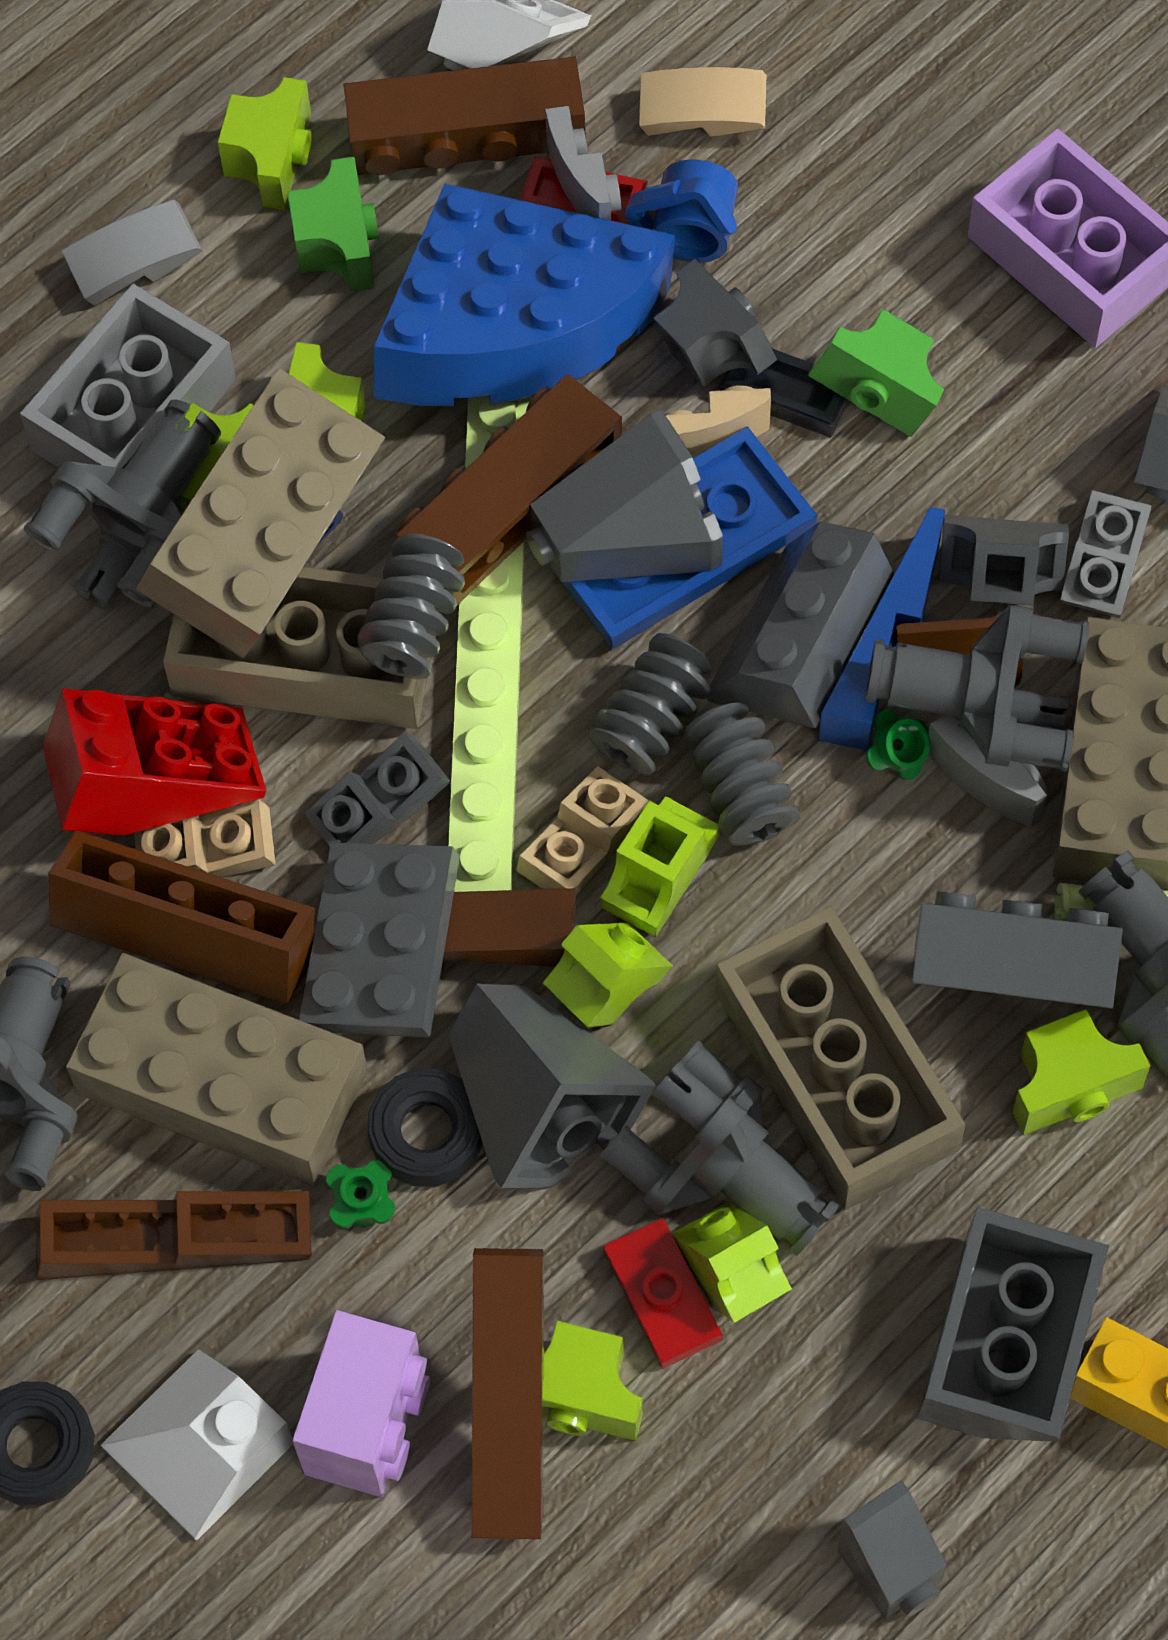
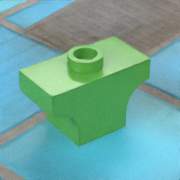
M355 157L331 160L329 174L321 183L307 189L288 191L300 274L330 271L344 278L351 292L374 289L368 240L379 239L374 203L362 205Z
M884 309L881 310L865 331H850L839 327L816 358L808 374L809 377L850 400L860 409L870 412L910 437L913 436L937 406L944 391V388L932 378L927 367V355L934 339Z

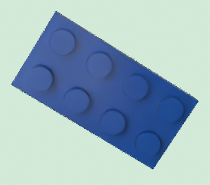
M748 426L693 458L701 478L700 481L696 482L704 501V510L701 511V515L710 511L714 513L723 535L722 566L705 572L562 582L612 650L791 543L817 524L818 515Z

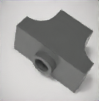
M693 259L676 272L680 281L678 296L653 319L672 355L703 387L728 370L746 368L759 374L777 360L760 323L755 319L757 315L754 308L738 288L734 287L728 292L696 259Z
M945 515L939 563V582H947L964 587L970 593V601L1033 605L1034 595L1038 593L1063 591L1069 538L1068 524Z

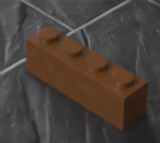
M576 56L343 83L352 157H355L357 175H388L397 170L422 167L440 169L450 167L456 163L482 160L500 162L515 156L549 154L545 109L569 106L573 129L584 128L586 137L585 111Z
M567 373L552 388L544 387L538 391L529 402L526 413L510 428L504 426L498 429L486 443L483 453L467 468L462 466L453 471L444 482L441 493L425 508L417 507L412 510L400 524L396 538L408 533L423 534L438 538L463 553L465 562L462 566L455 569L464 576L465 584L459 592L451 593L456 598L458 605L527 539L526 532L532 530L530 504L622 436V416Z
M76 830L48 872L50 926L284 1004H288L309 967L314 938V907Z

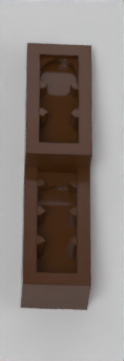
M575 888L454 892L441 969H444V960L556 967L565 951L561 944L575 927Z
M176 1191L174 1200H40L35 1216L36 1280L309 1260L312 1255L309 1191Z
M474 1248L472 1538L541 1539L544 1515V1249Z

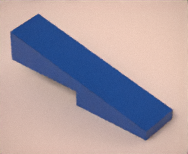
M930 507L821 713L818 741L861 750L868 749L873 730V718L876 715L879 699H876L875 703L865 702L867 677L875 639L885 640L884 645L892 646V642H895L896 626L899 624L923 622L942 536L945 516L944 509Z

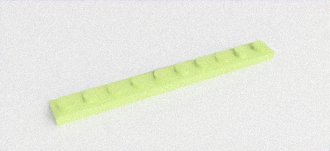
M488 395L468 398L466 468L483 453L486 443L498 429L504 426L510 428L526 413L530 396L497 403H490ZM525 541L459 603L448 845L453 846L460 856L454 892L512 890Z

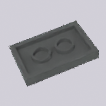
M331 843L300 1012V1021L331 1033L430 1038L460 859L453 846Z

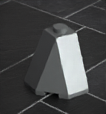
M662 409L648 415L530 504L532 530L526 532L528 544L539 564L544 566L550 563L561 582L705 572L722 566V532L714 513L710 511L701 515V511L704 510V501L696 483L701 480L692 455Z
M477 983L471 995L465 1001L461 1013L448 1034L493 1177L501 1188H550L572 1173L570 1166L567 1164L569 1161L596 1143L605 1150L626 1124L632 1128L656 1087L655 1083L647 1075L524 985Z

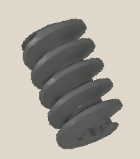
M408 533L398 537L391 548L392 558L389 559L383 569L384 580L376 587L374 592L375 602L368 608L366 613L367 623L360 629L357 637L361 654L366 660L385 672L418 680L428 678L432 672L431 664L424 658L435 657L439 653L440 644L433 636L443 635L447 632L449 627L448 621L441 614H451L456 608V598L451 593L459 592L463 589L465 580L464 576L455 568L462 566L465 559L462 552L438 538Z
M658 633L651 639L648 652L641 654L635 661V671H630L621 680V690H616L607 699V709H602L593 718V728H588L587 732L592 744L610 760L624 768L632 769L639 774L647 776L655 771V764L645 752L648 751L653 755L662 757L669 751V744L659 733L661 732L676 738L683 732V725L674 713L689 719L694 717L697 713V706L688 695L704 700L711 693L710 686L701 676L711 672V664L706 656L681 638L666 633Z
M738 702L719 706L694 719L686 728L685 739L690 749L694 750L693 760L697 769L703 772L701 781L706 792L711 794L709 802L714 813L720 816L718 825L723 836L729 838L730 843L733 845L747 846L775 837L783 830L795 824L801 817L797 806H781L789 800L792 791L788 784H772L782 776L784 771L780 762H764L775 751L771 740H756L764 734L767 729L762 718H744L749 708L746 704Z

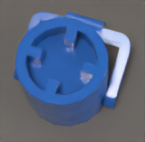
M696 159L681 160L669 165L665 169L660 185L648 187L643 191L634 193L628 203L625 215L632 226L675 235L673 258L686 262H691L693 259H696L699 263L711 262L723 256L727 251L729 236L736 232L737 226L733 213L738 182L731 172L715 163ZM648 210H656L654 221L648 214Z

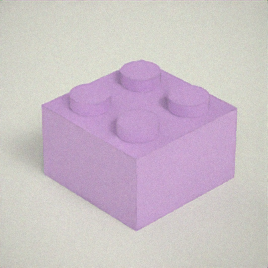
M336 1310L292 1440L304 1475L383 1498L388 1479L399 1481L410 1448V1441L404 1439L406 1423L409 1414L420 1416L431 1381L430 1376L424 1375L427 1358L420 1355L416 1332Z

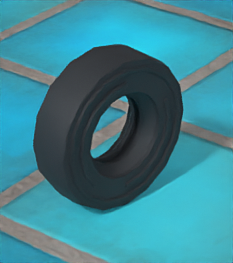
M416 1068L395 1076L379 1090L368 1113L367 1135L376 1160H380L392 1172L393 1178L412 1186L437 1187L458 1179L475 1163L483 1146L463 1080L441 1069ZM421 1105H434L443 1109L452 1121V1131L448 1139L441 1146L431 1150H420L410 1146L404 1140L401 1133V1124L405 1116L413 1108Z
M23 1381L0 1390L1 1498L17 1505H44L65 1497L83 1480L93 1459L95 1434L85 1408L69 1391L48 1382ZM28 1419H43L51 1423L56 1428L59 1436L58 1448L54 1456L46 1464L36 1468H23L14 1464L7 1452V1440L10 1433L20 1422Z

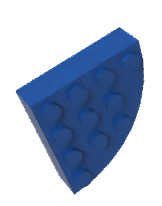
M444 183L374 344V398L419 406H454V398L488 395L490 403H497L534 395L544 387L552 388L567 373L574 379H577L598 369L615 356L618 345L631 337L632 334L638 337L656 316L671 287L675 235Z

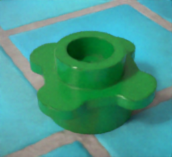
M890 709L879 711L873 718V726L876 730L873 744L865 752L868 766L875 771L883 770L884 768L896 771L903 780L916 778L921 772V764L927 759L930 751L927 725L920 719H900ZM895 739L900 741V749L898 751L893 746Z
M372 1160L367 1166L348 1168L344 1164H338L329 1170L326 1182L328 1187L333 1190L334 1205L330 1209V1218L336 1226L343 1229L350 1228L352 1225L363 1227L374 1223L384 1224L393 1218L396 1207L395 1203L388 1196L387 1183L392 1178V1172L380 1160ZM358 1189L367 1191V1196L364 1199H357L354 1196Z

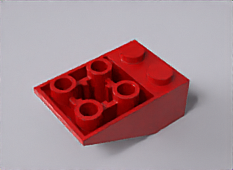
M61 689L42 746L62 830H78L88 833L125 836L264 798L267 790L243 708L231 707L221 703L203 704L176 701L157 696L149 698L112 694L101 690Z

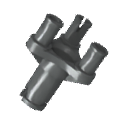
M170 400L164 409L166 416L157 419L124 469L71 461L62 462L50 480L53 488L30 522H27L24 526L26 534L35 542L49 550L58 551L62 541L83 510L86 509L101 530L102 536L99 542L102 546L81 578L75 582L73 588L86 601L89 600L91 595L95 596L93 605L106 609L110 603L109 600L117 588H121V591L127 597L143 606L151 607L155 602L137 591L136 588L155 555L182 516L178 506L175 504L209 454L210 449L208 445L215 444L221 436L220 428L202 411H200L195 422L189 428L190 421L185 416L190 410V404L184 401Z
M1009 605L984 634L971 645L969 654L897 643L896 647L884 645L885 640L875 639L867 677L865 702L875 703L876 699L888 701L887 706L958 717V727L967 728L984 755L986 764L1008 767L1010 761L1057 768L1060 771L1066 772L1071 758L1074 737L1073 730H1064L1066 715H1063V713L1068 708V697L1015 690L1014 686L1019 658L1024 659L1026 653L1074 660L1076 663H1082L1088 642L1089 622L1082 621L1080 623L1032 615V608Z
M1128 850L1118 856L1112 862L1113 865L1109 869L1104 867L1091 878L1078 893L1084 900L1087 898L1091 899L1096 905L1093 911L1109 913L1107 926L1123 928L1121 944L1141 967L1134 974L1117 1028L1131 1045L1138 1042L1168 1078V896L1144 868L1138 870L1132 862L1135 857Z
M21 956L14 958L9 963L6 977L0 984V1118L19 1124L24 1129L10 1165L7 1166L4 1173L5 1177L14 1185L25 1190L40 1191L46 1186L47 1176L60 1144L69 1141L78 1119L75 1110L65 1103L45 1074L46 1062L42 1058L43 1051L62 1008V1000L69 991L70 980L68 977L57 978L55 985L50 986L52 979L58 976L60 969L45 960Z
M699 1040L651 1093L699 1132L695 1136V1139L699 1142L681 1164L676 1159L670 1164L631 1131L632 1128L627 1124L599 1156L600 1159L607 1161L645 1194L642 1201L658 1215L714 1198L719 1192H722L744 1212L766 1224L774 1238L778 1241L781 1238L786 1240L791 1245L789 1250L795 1256H798L820 1231L819 1227L824 1222H827L839 1207L832 1199L828 1202L819 1195L821 1189L763 1141L769 1133L762 1127V1092L764 1089L748 1075L742 1080L709 1052Z

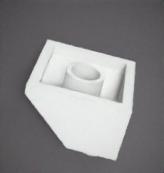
M442 0L427 50L445 57L443 64L453 71L497 66L587 27L591 15L555 0Z
M198 1349L101 1444V1447L197 1541L293 1445V1439L287 1422L238 1375Z

